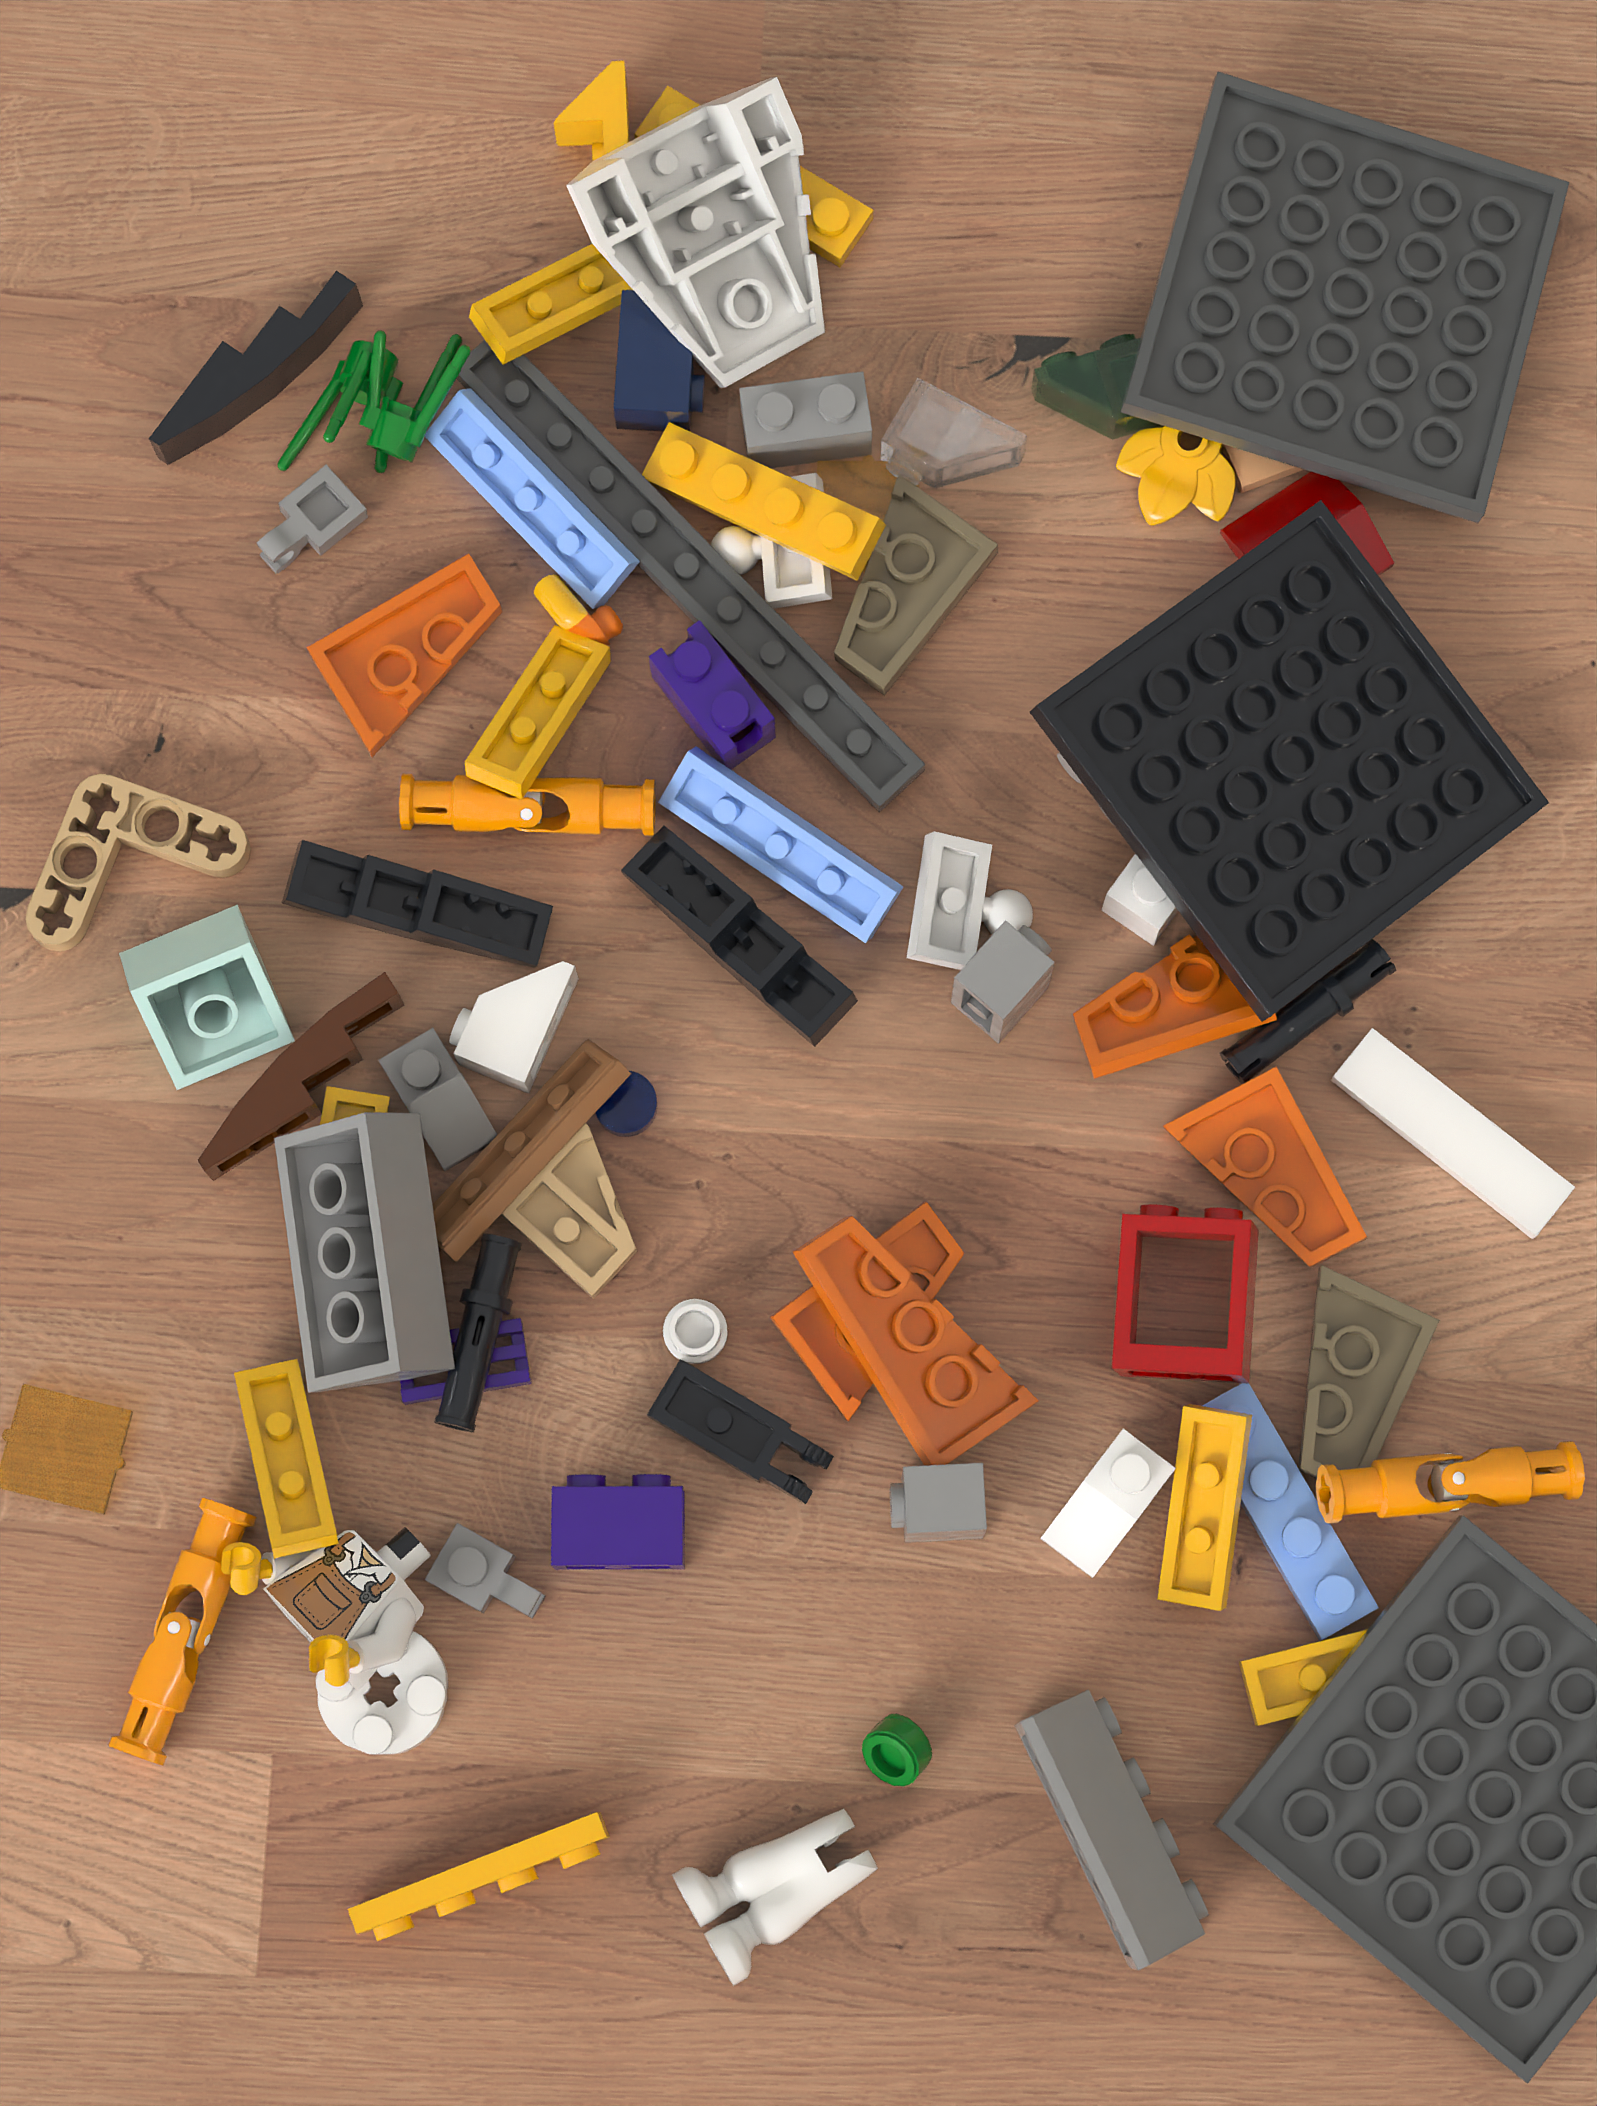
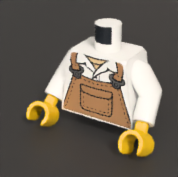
M406 1527L377 1553L354 1530H345L337 1536L339 1544L275 1559L273 1552H266L261 1558L260 1551L249 1543L237 1542L228 1545L222 1553L221 1571L224 1574H231V1588L240 1595H248L257 1589L259 1579H262L267 1585L263 1590L310 1642L309 1670L312 1673H317L325 1669V1680L330 1685L339 1687L349 1682L358 1691L379 1667L398 1662L403 1657L415 1623L422 1616L424 1609L422 1603L404 1580L431 1556Z

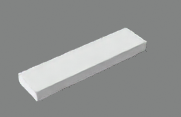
M1373 1028L1331 1079L1334 1084L1531 1239H1534L1575 1188L1570 1182Z

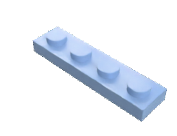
M471 388L459 390L426 432L424 437L592 609L605 605L640 562Z
M697 746L687 752L658 801L662 806L864 943L874 936L903 889L901 884Z
M1241 1383L1202 1405L1204 1407L1252 1414L1241 1506L1319 1641L1378 1609V1605L1331 1524L1324 1521L1315 1496L1250 1384Z

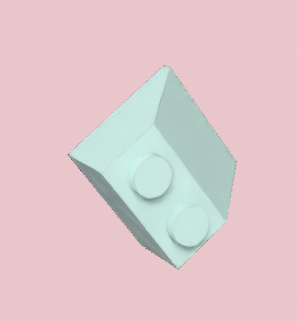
M238 905L119 953L130 993L177 1090L295 1042L260 953Z

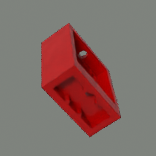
M1148 1204L1140 1206V1215L1122 1214L1112 1369L1120 1376L1249 1383L1259 1230L1252 1220L1243 1219V1211L1232 1208L1213 1207L1204 1209V1218L1181 1217L1177 1207ZM1143 1237L1234 1241L1227 1349L1136 1344Z

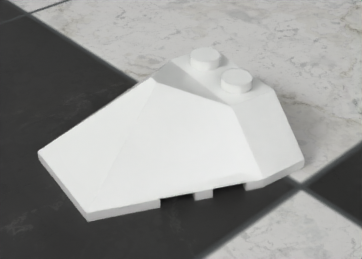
M777 77L769 78L683 113L592 161L566 185L592 244L675 338L692 352L693 358L720 388L733 384L825 333L816 254H810L806 215H811L809 194L803 195L799 156L804 155L802 134Z

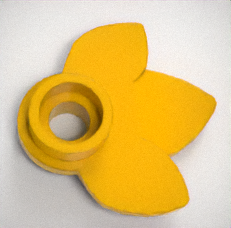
M1166 426L1141 429L1126 441L1118 457L1116 468L1125 474L1141 477L1138 488V501L1141 512L1149 525L1156 526L1174 518L1184 511L1191 502L1209 518L1218 522L1223 520L1231 507L1236 488L1235 471L1221 454L1223 444L1202 438L1198 448L1187 451L1180 445V437L1183 432Z

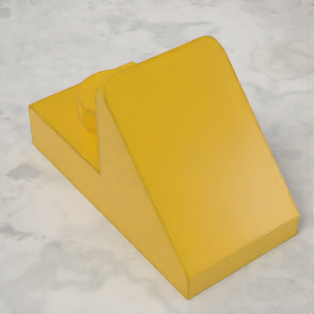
M612 61L555 119L554 131L558 146L592 145V161L630 142L625 61Z

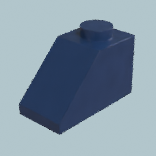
M622 290L614 395L616 428L664 431L670 422L691 432L692 412L703 413L705 375L694 374L692 352L675 338L634 290Z

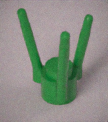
M379 330L374 335L367 401L359 425L371 429L366 445L390 456L413 463L428 426L461 372L471 350L467 345L460 346L462 343L460 335H452L439 357L415 407L412 408L389 400L386 410L380 409L387 336L384 331Z
M363 340L353 342L346 361L340 360L328 386L277 463L279 470L286 471L290 467L340 391L342 396L323 435L325 442L332 443L336 439L354 402L366 405L371 355L373 352L372 342ZM386 348L381 392L382 410H386L389 400L397 401L403 386L400 380L393 377L398 365V358ZM376 450L375 471L384 473L387 468L388 454Z

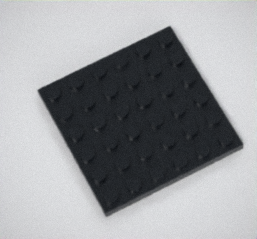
M1322 500L1048 696L1030 711V714L1262 1022L1279 1011L1549 803Z

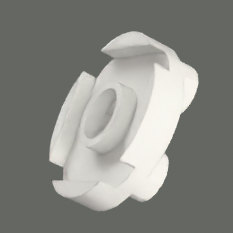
M412 1631L403 1657L398 1662L381 1666L376 1670L384 1678L395 1674L400 1681V1684L393 1690L397 1701L390 1707H387L382 1701L374 1702L372 1705L368 1702L365 1694L372 1688L369 1680L362 1688L356 1691L349 1682L339 1687L330 1685L325 1680V1669L318 1672L316 1676V1689L318 1691L320 1714L328 1729L345 1745L371 1755L400 1754L423 1743L440 1724L447 1702L448 1673L435 1647L426 1638Z

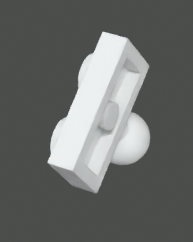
M816 473L791 477L824 492L823 479ZM740 526L723 528L714 536L711 546L739 575L749 572L756 565L758 559H762L765 601L773 609L832 599L830 568L757 534L754 535L751 531Z
M935 831L925 835L907 951L908 959L961 970L977 953L981 922H984L987 930L992 935L1005 920L1016 930H1019L1023 925L1031 926L1033 909L1029 900L1022 893L1005 889L994 893L990 897H985L992 851L991 844Z

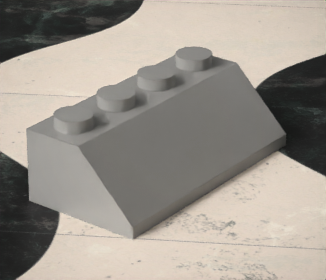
M364 1112L274 1138L308 1393L409 1380L455 1369L420 1113Z
M1087 1690L1017 1723L1015 1728L1128 1966L1132 1969L1140 1970L1205 1935L1199 1920L1209 1916L1208 1910L1193 1880L1190 1879L1182 1884L1170 1861L1171 1858L1180 1854L1178 1847L1164 1819L1161 1818L1152 1823L1141 1798L1151 1794L1150 1789L1134 1757L1123 1762L1112 1738L1121 1734L1122 1731L1107 1699L1104 1697L1094 1701L1090 1691Z

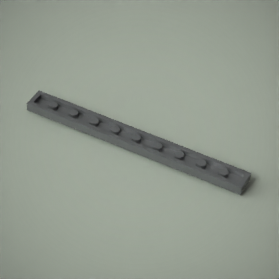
M485 340L470 352L457 380L466 389L471 388L640 561L638 566L694 623L699 620L702 622L728 658L878 812H881L925 771V763L524 354L503 365Z

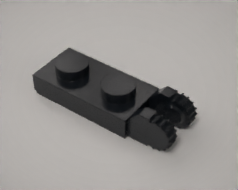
M681 1359L647 1414L650 1419L757 1482L763 1479L803 1504L808 1502L813 1491L799 1478L791 1474L787 1475L770 1465L781 1444L797 1453L802 1460L814 1467L827 1469L834 1458L833 1455L792 1431V1424Z

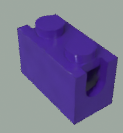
M699 620L687 628V640L674 652L667 655L662 648H659L648 656L651 676L711 756L732 770L776 738L775 718ZM748 725H751L753 729L750 733L736 743L732 741L731 738Z
M663 1474L632 1475V1486H606L605 1475H568L567 1486H552L551 1566L555 1570L685 1569V1490H683V1486H671V1476Z

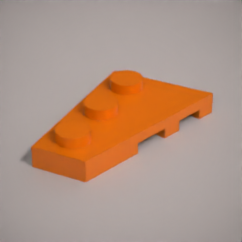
M468 553L308 646L307 650L373 758L502 613V608Z
M1189 934L1170 947L1171 954L1143 973L1133 972L1073 1013V1017L1095 1079L1276 1021V1013L1262 1022L1198 936L1192 938Z
M1277 1067L1163 1126L1166 1131L1310 1268L1368 1239Z
M927 1202L917 1206L875 1238L911 1274L910 1278L932 1300L965 1254ZM812 1285L771 1315L770 1319L844 1419L849 1421L862 1403L861 1400L873 1382Z

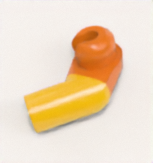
M548 575L535 586V597L560 627L607 646L610 645L609 639L621 634L623 624L610 606L602 605L590 615L558 575Z

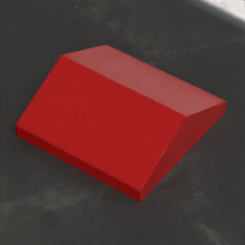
M1309 472L1220 531L1221 536L1233 553L1240 559L1322 500L1378 576L1394 565V561L1363 503L1340 480L1314 472Z

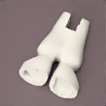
M845 1809L826 1815L780 1838L734 1854L726 1861L722 1873L717 1877H708L692 1867H684L672 1874L700 1928L718 1918L730 1907L742 1901L750 1903L749 1909L739 1917L722 1923L704 1933L733 1986L748 1978L751 1970V1952L755 1946L761 1943L766 1945L782 1943L819 1911L878 1869L869 1850L854 1858L839 1862L835 1865L836 1868L830 1872L826 1871L815 1850L823 1845L825 1848L828 1847L839 1836L855 1827Z

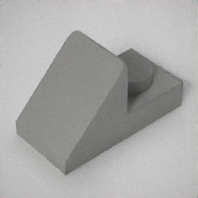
M434 1028L378 1060L409 1113H420L422 1134L444 1171L484 1149L497 1136L467 1081L458 1070Z

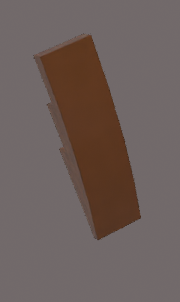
M386 972L329 1010L283 1051L238 1101L198 1159L205 1173L213 1181L275 1143L274 1138L290 1134L322 1115L310 1092L364 1060L351 1038L404 1006L399 993Z

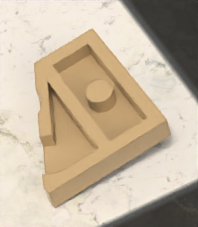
M586 1123L501 1214L503 1218L593 1299L637 1253L592 1133Z

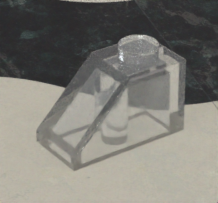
M917 378L881 439V460L887 463V470L896 478L900 474L914 485H918L921 481L936 489L1019 466L1025 456L1027 435L932 384Z

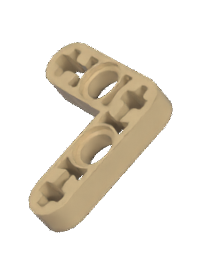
M97 774L89 776L79 784L73 794L28 905L25 918L27 928L35 940L48 950L60 952L69 950L79 944L87 932L122 844L210 876L225 878L237 874L247 864L251 851L247 835L238 822L227 816L112 775ZM106 791H112L111 797L119 807L115 813L105 811L97 826L102 836H108L106 842H100L89 833L76 831L79 825H83L87 830L91 831L96 819V813L89 805V801L92 797L102 799ZM168 810L178 816V831L167 841L157 842L149 839L145 833L147 819L156 811ZM194 820L200 821L195 828L198 834L214 841H218L222 837L223 832L229 833L228 839L236 848L233 855L222 853L218 861H212V853L204 844L190 841L192 822ZM190 841V852H183L182 850ZM81 846L94 850L97 855V865L89 876L76 879L64 873L63 863L68 852ZM59 882L71 892L85 895L82 901H78L74 896L69 895L64 913L72 921V924L68 929L58 927L52 936L49 935V928L42 921V917L45 912L56 914L60 908L64 897L59 890L53 889L54 884Z

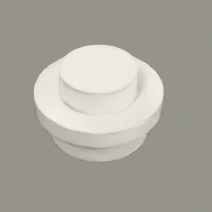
M689 1299L674 1306L666 1316L663 1326V1337L668 1350L677 1359H681L689 1364H701L715 1358L724 1348L728 1335L727 1323L722 1312L714 1304L702 1299Z

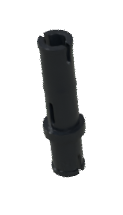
M1371 939L1365 946L1277 1011L1276 1021L1257 1026L1231 1047L1221 1051L1219 1054L1224 1062L1228 1061L1225 1065L1241 1084L1246 1083L1333 1016L1339 1014L1344 1017L1354 1009L1352 1003L1354 1000L1386 976L1396 971L1394 963L1388 962L1391 958L1378 942Z
M482 1234V1244L470 1289L464 1288L462 1290L460 1303L464 1304L465 1308L453 1351L455 1369L448 1371L441 1405L434 1423L444 1427L472 1433L475 1431V1421L490 1371L503 1315H509L513 1301L507 1297L518 1251L521 1250L522 1243L516 1240L493 1234Z

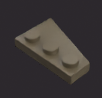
M898 474L891 493L892 499L883 521L886 527L871 554L861 584H858L834 651V657L838 663L884 696L998 554L997 543L900 474Z
M1323 1265L1318 1270L1298 1465L1299 1471L1316 1479L1320 1465L1334 1464L1337 1470L1370 1467L1371 1463L1378 1458L1440 1321Z

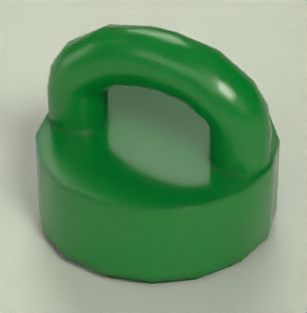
M897 1713L884 1717L863 1740L862 1753L865 1763L880 1780L893 1786H907L913 1783L932 1759V1748L929 1739L922 1729L910 1718Z

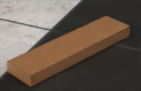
M589 1039L584 1041L432 1205L438 1248L455 1262L466 1253L631 1075L618 1059Z

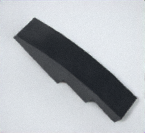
M336 270L300 319L279 306L243 354L222 341L149 437L158 459L170 465L224 435L282 392L323 354L363 307L357 284Z
M665 825L621 869L623 875L680 929L814 1047L858 1002L853 991L810 957L804 946L762 912L751 896Z
M305 840L298 843L282 904L355 925L533 968L538 966L553 909L552 905L434 869L427 873L375 856L366 855L364 858Z

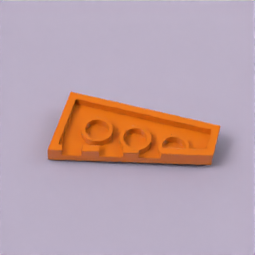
M853 1216L844 1217L793 1251L794 1256L924 1466L947 1465L1039 1402L1024 1385H1018L999 1366L1000 1362L982 1344H977L952 1320L954 1316L937 1299L932 1300L910 1278L911 1274Z

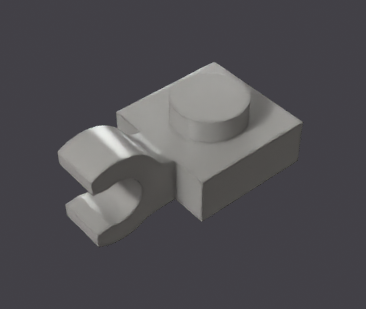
M325 465L278 503L280 512L287 520L269 531L257 542V546L262 550L260 557L278 574L298 557L301 550L308 543L321 556L368 518L367 509L335 473Z
M459 1523L454 1527L425 1578L427 1582L483 1614L492 1598L495 1597L533 1619L546 1597L538 1590L507 1574L516 1558L515 1555Z

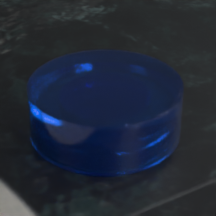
M629 1071L631 1075L595 1112L601 1126L616 1136L630 1137L644 1132L653 1123L657 1114L658 1102L654 1087L647 1078L634 1071Z

